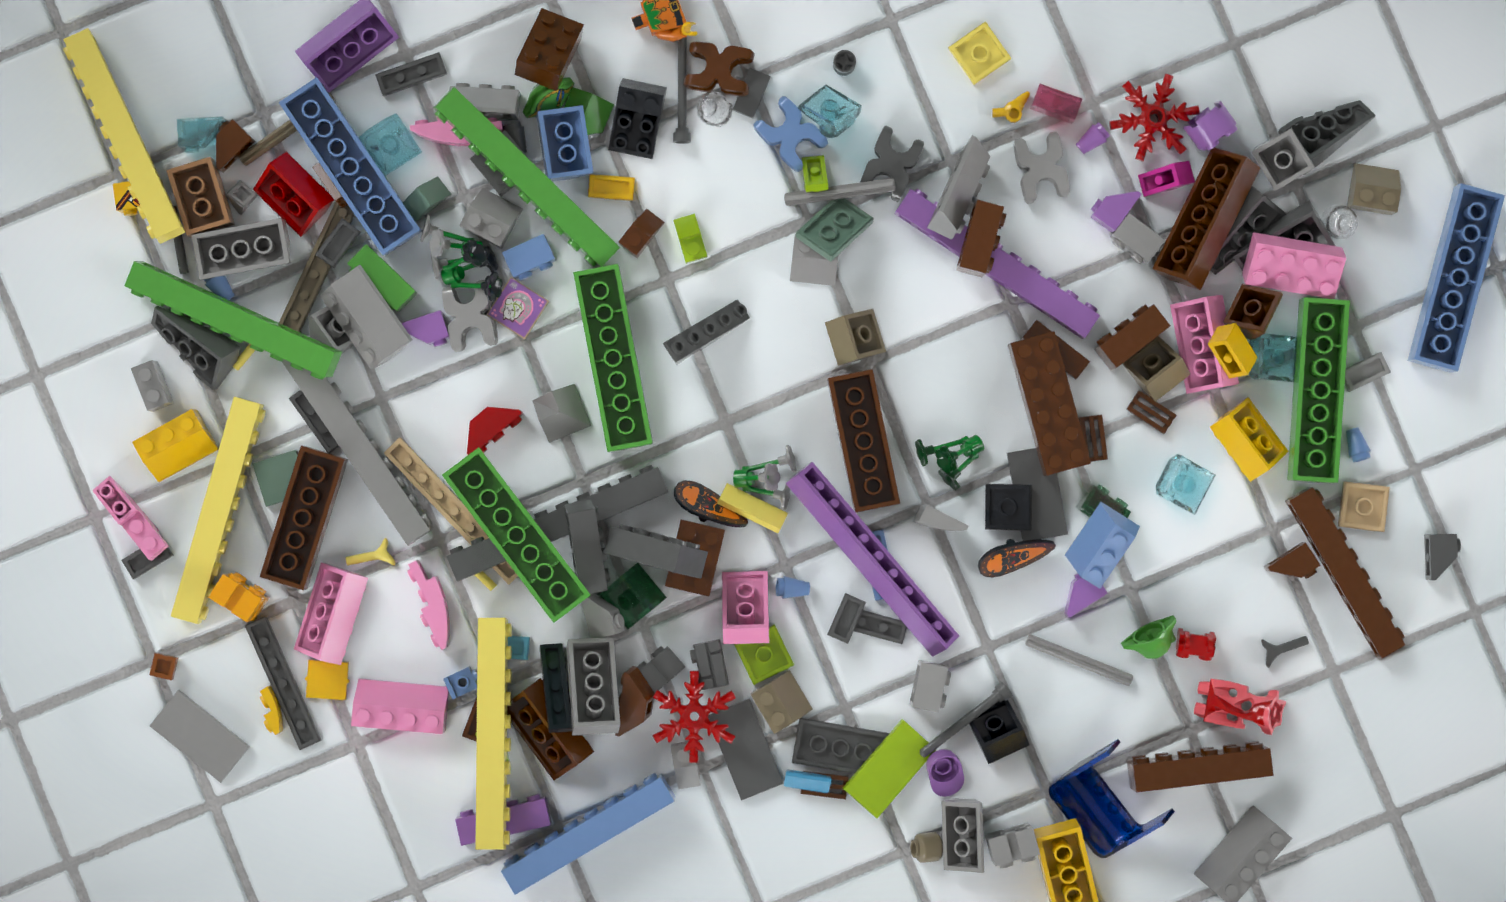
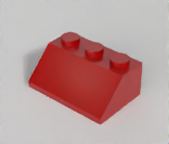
M287 151L268 164L253 188L282 219L286 220V223L300 237L327 212L334 201L333 197Z

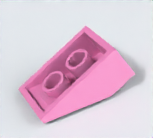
M768 571L722 572L723 644L769 643Z

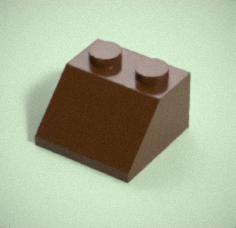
M1241 284L1223 323L1225 325L1237 323L1245 338L1249 340L1265 334L1281 301L1282 292Z

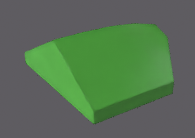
M572 87L564 108L583 105L587 134L603 133L614 104L592 93Z

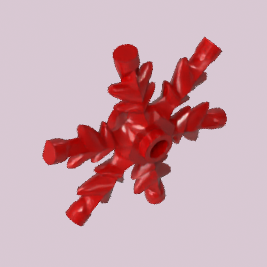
M1165 74L1162 85L1158 82L1156 83L1158 95L1153 93L1156 99L1154 104L1147 103V95L1143 97L1141 86H1138L1136 90L1129 80L1122 86L1130 95L1126 96L1125 99L1136 103L1133 107H1140L1142 113L1139 116H1135L1130 112L1131 117L1120 113L1119 117L1121 120L1109 121L1110 130L1123 128L1122 133H1126L1132 126L1134 131L1138 125L1145 127V132L1138 135L1142 138L1134 144V147H1139L1135 157L1136 160L1143 162L1147 150L1150 153L1153 152L1151 141L1156 142L1153 137V133L1156 131L1162 133V141L1166 138L1168 150L1173 145L1181 155L1187 149L1179 141L1184 136L1173 133L1176 128H1168L1167 122L1173 119L1178 123V118L1189 122L1188 116L1198 115L1200 110L1198 105L1186 108V102L1182 103L1177 109L1173 105L1170 111L1164 108V103L1171 100L1166 97L1175 91L1174 88H1169L1174 77L1172 75ZM1150 115H1155L1157 122H1152L1149 118Z
M690 671V683L684 682L686 689L690 693L685 694L690 699L689 704L681 705L680 697L676 701L671 691H668V696L657 690L652 697L663 703L659 707L660 709H672L669 714L675 712L680 714L678 721L670 720L671 724H660L659 727L663 730L655 733L652 737L656 743L667 737L670 743L675 733L680 736L681 729H688L690 734L684 740L689 741L684 747V752L690 750L689 763H698V750L704 752V748L699 740H703L698 734L700 729H707L708 736L712 733L717 743H720L721 737L731 744L736 737L725 731L729 725H716L719 720L710 722L708 719L710 712L719 714L716 709L728 710L729 707L725 704L736 699L734 693L731 690L721 696L718 691L712 701L708 698L707 705H701L698 700L704 694H699V692L704 687V682L698 684L699 671ZM696 712L699 715L698 720H691L690 714Z

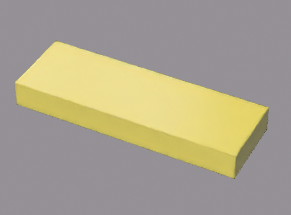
M728 483L717 504L776 533H779L788 515L787 512Z

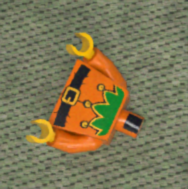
M643 0L641 2L643 14L631 18L635 30L649 26L652 36L662 40L674 42L687 36H696L698 34L695 31H690L691 26L696 25V23L686 22L678 0Z

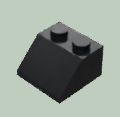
M1003 700L1001 703L998 701L969 723L988 764L1030 745L1025 731L1008 700L1006 702Z

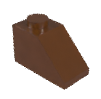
M233 119L230 122L228 120L219 127L218 130L220 132L216 135V168L223 173L239 158L240 154L256 142Z
M646 209L632 223L618 243L638 258L665 222Z
M1301 542L1265 565L1264 569L1270 572L1299 578L1305 577L1307 579L1317 573L1316 568L1321 565L1307 543Z

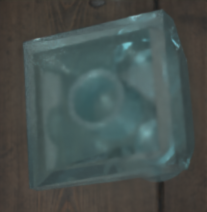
M826 84L798 106L802 113L819 125L820 133L827 138L838 137L852 126L861 113L862 105Z
M397 113L380 121L359 137L385 176L422 153Z
M1265 333L1249 341L1250 346L1258 357L1249 372L1252 379L1294 382L1297 337Z
M1176 454L1167 462L1156 484V494L1195 515L1216 474L1184 456Z

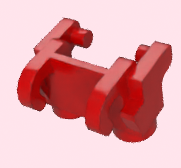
M1178 628L1176 656L1189 658L1190 655H1197L1201 660L1211 661L1216 649L1215 632L1197 635L1183 631V628Z

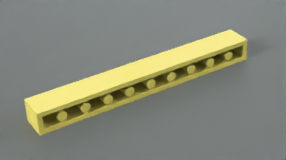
M87 28L63 39L66 44L63 50L68 60L73 59L75 67L72 68L76 78L78 80L82 79L85 85L81 89L86 99H91L94 106L90 107L96 120L100 119L103 124L100 130L104 138H109L112 143L109 149L114 159L119 158L121 166L118 167L122 177L124 179L128 178L131 184L128 186V190L132 198H137L140 203L137 209L142 219L147 218L149 226L146 228L152 239L156 238L162 244L185 233L93 34Z
M238 397L233 398L170 617L195 624L202 623V620L207 618L209 607H206L208 596L215 587L213 585L214 578L219 575L222 564L219 563L221 554H225L228 546V541H225L227 532H231L234 525L232 515L234 510L237 511L241 498L238 497L240 488L243 489L246 483L247 476L244 475L246 466L250 467L253 459V454L250 452L252 446L257 444L259 438L257 428L265 417L266 410L263 409V404Z
M478 618L476 850H506V845H510V831H506V821H510V807H506L507 798H510L511 794L510 784H507V775L511 773V762L507 761V752L511 751V738H507V729H511V715H507V706H511V692H507L508 683H511L512 679L511 669H508V660L512 658V648L508 646V637L512 636V624L508 623L506 618Z

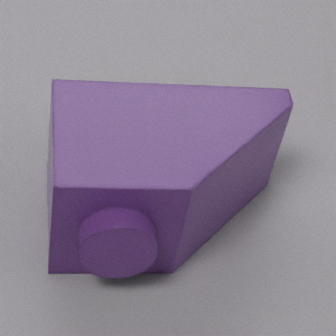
M1136 191L1106 196L1102 201L1098 199L1091 208L1094 212L1091 218L1113 233L1141 196V193Z
M441 310L401 323L409 335L429 345L433 344L434 347L446 344V339H449L448 326Z
M1078 573L1075 574L1074 577L1076 579L1071 582L1064 614L1066 617L1070 618L1108 594L1104 586L1102 585L1099 589L1080 577Z

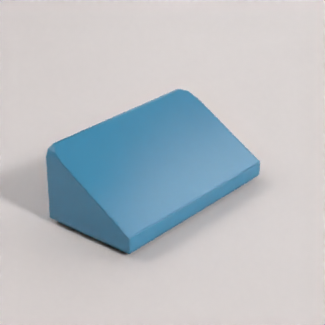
M787 769L784 786L828 793L832 779L828 775Z

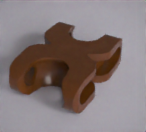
M692 42L690 44L689 51L691 55L705 60L707 65L700 74H688L685 76L683 85L687 89L710 92L719 84L721 92L725 95H748L749 87L747 83L733 78L731 73L737 65L753 62L755 53L751 49L728 46L719 54L717 46L713 43Z

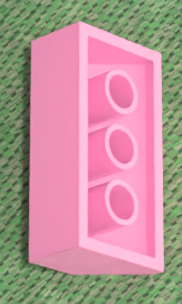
M1223 295L1207 296L1171 304L1170 308L1179 355L1191 373L1184 379L1186 394L1239 384L1238 377L1228 378L1208 346V342L1216 328L1225 325L1223 321L1226 317Z
M321 562L294 650L320 661L341 665L357 613L359 612L363 593L366 590L368 578Z
M358 679L353 701L351 726L443 734L446 731L449 691L447 686Z

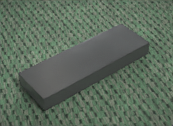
M440 52L380 72L375 74L382 96L385 97L445 76L447 72Z
M300 390L291 396L289 400L326 452L331 453L338 448V443L303 392Z
M863 610L854 631L903 644L907 626L902 620Z

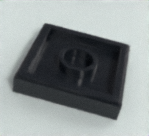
M986 484L985 529L1031 530L1032 485Z

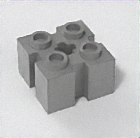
M1029 823L984 834L991 861L995 866H1000V868L1013 866L1014 860L1020 859L1022 862H1029L1035 860L1036 855H1040L1033 827Z

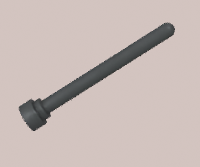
M686 37L678 40V128H675L673 133V143L677 144L691 143V133L689 128H687V88L683 85L684 78L687 75Z
M1000 682L994 687L995 690L992 691L993 694L924 746L920 750V755L922 757L928 756L998 701L1001 703L1003 700L1006 702L1013 696L1003 682Z

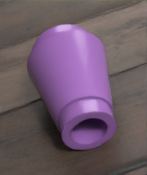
M1098 122L1096 125L1092 124L1079 142L1076 143V146L1085 154L1107 142L1106 139L1110 135Z

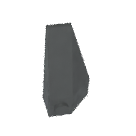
M1361 100L1337 106L1331 111L1315 112L1313 116L1303 118V116L1297 117L1280 128L1278 133L1281 134L1292 128L1312 163L1317 167L1373 120L1376 115Z
M1252 186L1210 271L1216 275L1235 260L1233 254L1251 241L1253 232L1262 233L1287 213Z
M1310 200L1288 212L1261 233L1335 246ZM1250 242L1233 254V258L1242 271Z
M160 306L154 307L151 322L154 328L168 344L175 345L181 353L179 357L183 362L187 360L195 369L193 373L198 379L212 390H217L237 362L240 346L224 334L214 332L206 326L197 324Z

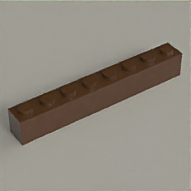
M1308 487L1285 500L1375 656L1383 659L1405 646L1403 641L1405 636L1398 626L1395 628L1391 621L1393 616L1390 610L1382 606L1380 593L1375 587L1372 588L1368 582L1370 579L1369 574L1358 565L1357 560L1359 558L1353 548L1349 549L1345 543L1347 540L1346 535L1341 528L1337 529L1335 526L1333 513L1329 508L1325 509L1322 503L1324 501L1322 494L1318 489L1314 490L1313 487Z

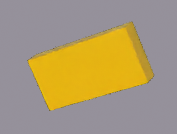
M589 174L588 198L633 201L635 178Z

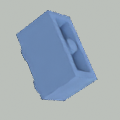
M544 234L502 252L513 278H519L520 281L531 277V272L539 268L540 271L551 268L553 266L552 262L556 261Z

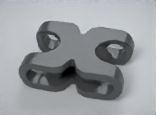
M884 126L874 148L878 159H871L867 163L860 182L873 181L879 175L894 178L896 190L891 193V199L899 202L910 180L909 174L905 169L915 167L923 149L924 141L915 140L908 151L904 153L896 152L890 144L893 130L891 127Z

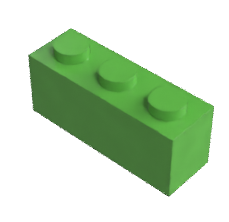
M367 244L347 263L351 267L349 272L359 265L362 266L392 311L395 309L397 312H400L418 294Z

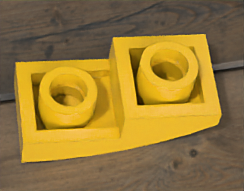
M270 685L260 691L262 695L260 700L265 708H270L271 710L263 715L266 719L264 725L270 733L273 732L277 735L283 731V718L281 707Z

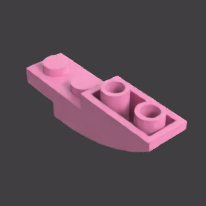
M438 118V121L435 122L418 120L415 121V125H410L412 133L432 142L452 146L470 145L465 138L460 140L451 131L453 127L447 121L442 123ZM488 118L501 133L504 131L501 120L497 121V118Z
M108 476L92 490L116 522L123 526L148 560H154L169 547L158 533L159 530L111 476Z
M416 560L408 564L410 569L407 572L413 583L417 581L420 587L418 594L423 603H428V606L421 609L423 614L420 615V618L425 627H430L433 633L430 637L435 647L440 646L441 650L448 647L450 636L449 610L446 597L438 576L428 579L420 561Z

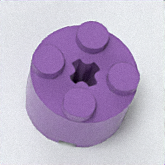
M1221 101L1214 103L1216 107L1212 110L1209 107L1204 109L1188 122L1189 125L1183 127L1199 150L1205 151L1207 149L1209 151L1219 144V138L1223 136L1228 137L1237 130L1235 126L1236 121Z

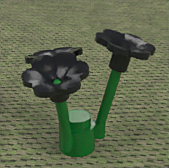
M470 239L462 246L464 251L463 257L449 265L443 266L441 278L446 285H451L452 289L459 287L480 288L490 301H495L496 298L501 296V287L503 285L502 279L499 278L496 272L498 265L495 254L488 245L484 248L481 244H477L474 239ZM465 261L471 263L462 267L458 266ZM487 266L491 271L490 276L485 278V282H461L465 277L466 270Z

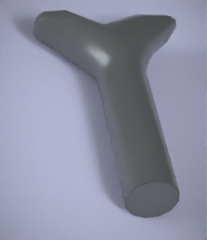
M1307 636L1280 645H1273L1262 639V646L1267 650L1266 667L1269 668L1281 653L1308 645Z

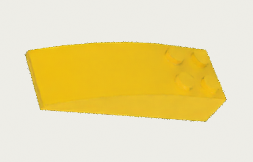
M1076 818L1033 829L1040 852L1038 859L1049 902H1099L1082 830Z

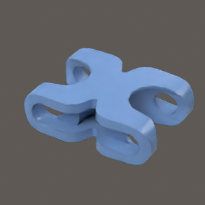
M782 96L779 99L778 105L786 116L783 125L771 127L763 120H758L753 124V127L768 145L775 146L781 144L779 150L781 159L792 170L800 172L803 168V163L795 152L797 145L802 141H810L818 148H824L828 145V141L813 123L800 124L802 119L800 109L790 99Z

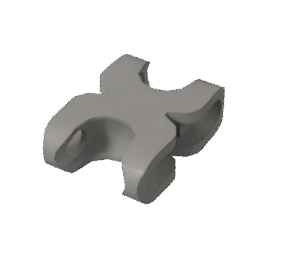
M1050 132L1047 136V151L1042 155L1032 154L1024 139L1019 138L1014 141L1016 164L1020 169L1028 170L1020 181L1024 201L1027 204H1031L1036 200V185L1042 180L1053 183L1058 196L1067 197L1069 195L1070 188L1067 171L1063 167L1055 165L1063 155L1060 137L1057 132Z
M479 280L476 283H482L485 280ZM450 286L444 287L442 289L444 310L448 315L456 317L448 325V335L452 349L455 352L463 351L466 347V334L473 328H478L481 331L486 344L490 346L496 345L498 343L496 321L492 317L485 315L492 307L493 302L489 300L484 291L480 288H475L472 301L463 304L460 302L455 289H452Z

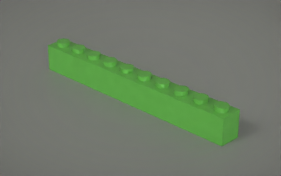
M455 87L451 88L433 107L436 111L434 115L442 123L447 121L453 127L451 130L453 134L460 140L465 138L470 143L468 148L477 156L481 154L486 159L484 163L493 172L498 170L503 175L501 179L510 188L514 186L519 190L518 196L527 204L531 202L536 207L534 211L543 220L548 218L553 223L551 228L560 236L564 234L569 239L567 243L575 251L580 249L586 255L584 257L585 261L592 267L595 265L602 267L620 248Z
M144 261L133 262L124 285L131 289V293L136 296L144 297L145 295L151 298L150 302L155 305L171 307V312L181 316L186 314L191 317V321L203 325V323L211 326L210 329L220 334H223V332L231 335L230 339L236 342L243 343L245 341L250 343V348L259 352L265 350L271 353V358L278 361L287 360L291 362L290 366L295 369L311 371L310 375L317 379L323 380L327 377H333L342 351Z

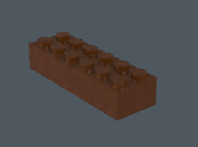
M1215 147L1211 149L1152 269L1168 280L1201 290L1255 181L1260 167L1246 156Z
M1055 331L1008 344L1043 475L1048 476L1091 464Z
M873 369L828 378L827 383L855 513L900 504Z
M301 445L259 577L300 590L308 589L348 459Z
M1259 741L1246 742L1245 747L1236 746V744L1223 745L1221 750L1214 749V747L1200 748V752L1196 753L1194 751L1191 752V750L1177 751L1178 755L1162 752L1156 753L1155 758L1138 755L1132 756V760L1127 761L1130 789L1136 793L1274 776L1271 750L1264 746L1263 743H1259Z

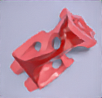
M1211 679L1210 682H1199L1198 694L1208 695L1206 704L1196 702L1194 714L1204 718V722L1245 729L1243 720L1246 719L1255 722L1260 726L1262 732L1268 735H1272L1274 728L1281 725L1282 712L1286 701L1279 699L1278 690L1269 691L1265 697L1250 693L1249 686L1231 681ZM1230 689L1237 691L1236 697L1229 695ZM1250 701L1252 707L1247 711L1243 710L1242 703ZM1230 713L1237 716V720L1230 721L1227 719V714Z

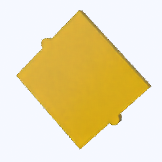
M308 660L307 677H305L307 681L306 698L346 700L347 684L350 682L348 679L349 662H342L341 665L320 660Z

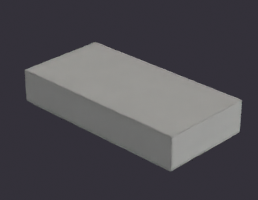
M1382 352L1346 368L1345 386L1348 392L1391 373Z

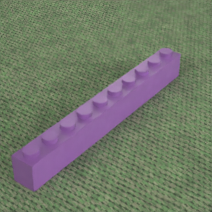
M910 189L897 208L895 215L959 257L967 226H964L960 234L956 233L952 240L928 229V224L938 202L935 201L933 204L926 199L928 196L919 189L915 191ZM999 243L998 248L995 249V252L992 251L991 257L994 258L992 270L989 274L986 273L985 275L1081 339L1086 338L1100 317L1096 313L1098 309L1088 302L1084 305L1077 300L1079 296L1070 290L1063 291L1059 288L1060 284L1050 277L1045 279L1039 275L1041 273L1039 269L1033 265L1027 267L1021 263V257L1013 252H1010V254L1002 250L1003 246Z
M813 462L802 468L786 482V485L932 657L945 651L959 637L954 628Z

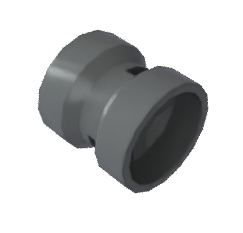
M841 50L835 55L833 68L837 74L847 76L855 69L856 57L851 51Z

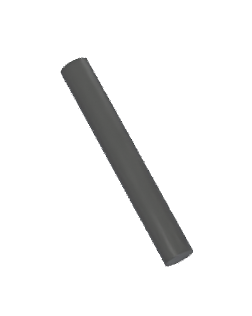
M173 206L178 215L177 206ZM181 234L173 239L180 274L189 273Z

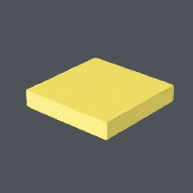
M986 21L948 47L973 85L1011 60L1010 55Z

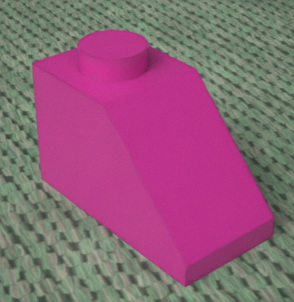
M1190 161L1172 163L1138 175L1144 197L1195 183Z

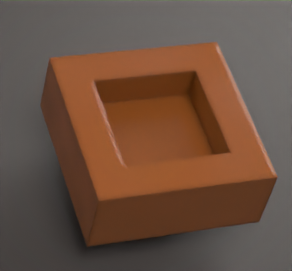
M154 653L149 675L173 680L178 658Z

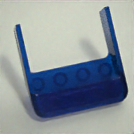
M1119 739L1077 763L1049 787L1051 799L1068 820L1076 818L1081 827L1084 841L1093 853L1100 858H1107L1162 827L1175 812L1171 808L1145 824L1137 823L1096 771L1093 765L1109 756L1121 743Z

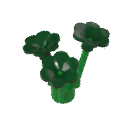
M977 435L970 438L965 436L959 440L934 447L933 445L924 447L921 439L915 441L916 453L923 467L928 464L927 456L935 454L937 465L941 468L938 471L939 475L955 491L960 488L956 479L961 475V471L972 461L979 458L978 453L984 451V444ZM962 444L958 451H950L948 449L949 447ZM962 454L966 457L969 456V458L958 467L956 462L958 456Z

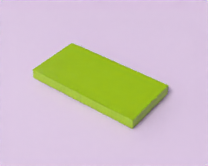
M901 719L845 784L843 789L877 819L933 753L931 752L926 757L920 755V750L929 742Z

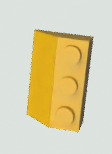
M1249 397L1210 426L1215 437L1219 439L1229 456L1234 459L1241 472L1250 482L1269 471L1289 452Z
M190 409L132 442L142 462L158 482L167 479L219 450L196 409Z

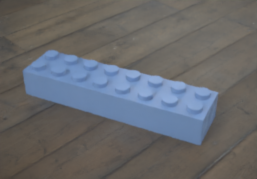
M317 77L279 102L383 256L388 255L422 232L413 216Z
M1462 183L1454 186L1407 361L1450 373L1458 372L1505 195Z
M656 773L649 775L644 779L643 785L637 787L634 784L624 790V796L619 799L614 796L604 802L605 804H603L604 807L598 810L595 807L585 813L584 819L580 822L575 819L566 824L563 832L558 833L556 830L545 837L544 843L539 845L536 842L527 847L522 856L519 857L518 854H515L503 863L505 866L501 872L514 895L673 803L676 796L663 774L661 773L657 776Z

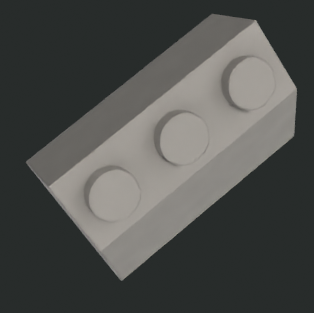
M456 83V86H450V89L455 87L487 119L519 120L520 92L515 90V86L502 85L501 89L492 88V85L479 84V88L470 87L468 83Z
M962 798L941 801L944 870L984 873L982 802L976 799Z

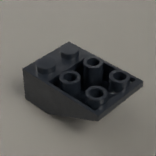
M625 78L622 79L618 90L608 150L653 159L667 87Z

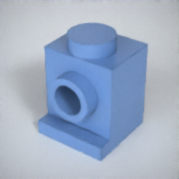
M469 666L443 679L452 699L477 688L476 669L472 670ZM460 678L467 680L466 686H460Z

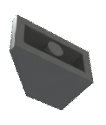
M1457 534L1424 535L1426 580H1437L1458 557V552L1461 550V542L1457 538Z

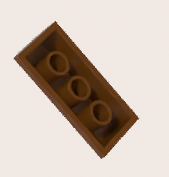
M541 678L511 699V706H507V715H511L512 725L554 781L595 752L583 735H572V731L548 732L543 680Z

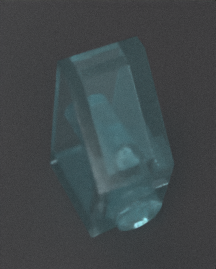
M223 116L177 119L178 146L185 149L187 153L199 152V148H206L220 132L218 130L219 127L227 120Z

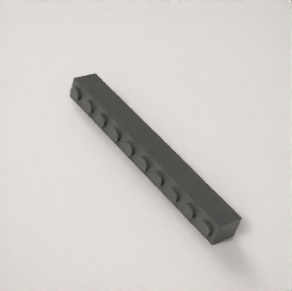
M652 465L640 469V475L633 478L629 474L619 478V483L614 486L607 483L598 487V492L595 494L583 493L576 497V502L591 499L594 507L599 508L601 520H598V523L668 493L659 468L653 469ZM568 500L555 505V511L548 513L546 509L534 514V521L550 542L569 535L564 505L569 504ZM482 536L470 541L472 546L465 549L461 545L449 550L450 555L446 557L457 582L506 562V559L490 538L484 540Z

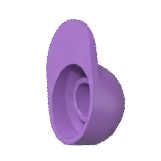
M940 749L928 757L926 769L933 792L943 797L957 793L964 784L963 769L957 755L951 750Z

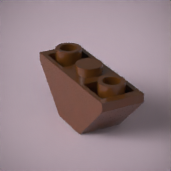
M632 666L621 677L620 685L623 687L622 693L618 697L620 728L619 732L615 733V736L618 737L642 724L652 715L654 698L652 697L655 693L636 666Z

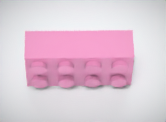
M1253 232L1242 275L1246 285L1335 299L1346 256L1342 247Z

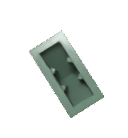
M437 176L418 186L403 203L417 222L452 194Z

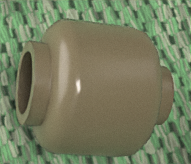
M936 832L916 834L910 844L912 856L920 863L939 861L943 854V839Z

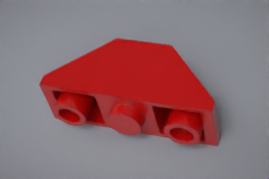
M486 407L469 423L467 454L469 455L478 447L483 453L488 450L486 445L491 441L494 443L499 441L505 435L503 431L509 426L511 428L517 426L522 421L521 416L524 413L519 409Z

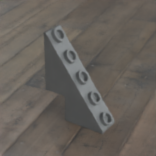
M737 299L667 340L663 345L676 365H678L697 351L703 350L750 319L747 314L746 307Z

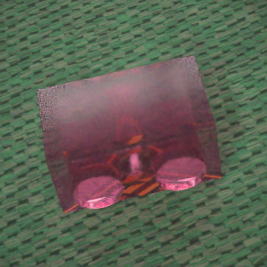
M1039 84L1029 109L1072 124L1076 119L1083 99Z

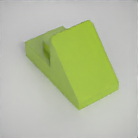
M824 155L802 157L804 189L806 192L828 190Z
M695 214L674 219V225L686 264L707 258Z

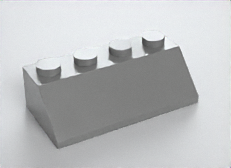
M972 135L961 151L927 227L951 240L956 233L960 234L966 223L963 221L964 215H969L974 205L971 202L973 195L977 197L982 187L979 181L981 177H986L990 169V165L987 164L990 155L977 137Z
M282 218L191 235L200 280L290 263V240L286 220Z
M361 265L332 283L320 294L325 305L334 315L371 370L391 360L413 340Z
M1253 805L1193 874L1225 902H1238L1293 838Z

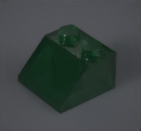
M1100 484L1097 487L1091 485L1075 507L1089 518L1100 502L1126 518L1131 513L1127 509L1128 504L1118 497L1116 500L1108 495L1110 491Z
M639 563L635 564L607 587V591L599 594L601 598L619 609L627 630L667 598Z

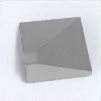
M240 180L225 196L235 210L242 215L258 194Z

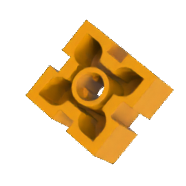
M232 572L223 574L208 598L227 608L245 622L255 621L270 598L265 595L266 590L256 584L254 586L248 585L246 583L247 578L237 572L235 574Z

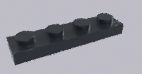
M563 644L540 645L539 652L548 732L572 731Z

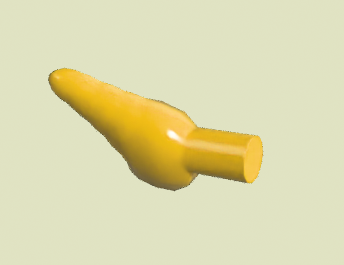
M1030 92L1022 93L1008 102L1003 108H992V117H1005L1011 123L1018 122L1021 119L1022 110L1030 96Z

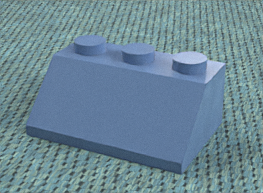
M583 105L538 111L536 118L545 175L552 182L594 173Z
M1100 502L1065 553V556L1080 577L1100 589L1136 538L1140 526Z

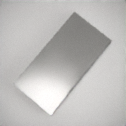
M177 690L150 724L153 730L220 783L250 747L180 690Z

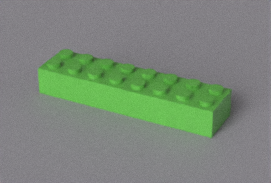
M618 264L573 272L607 452L653 444L620 267Z
M1308 297L1299 299L1287 480L1338 483L1350 300Z
M479 447L442 474L553 623L590 596V593Z

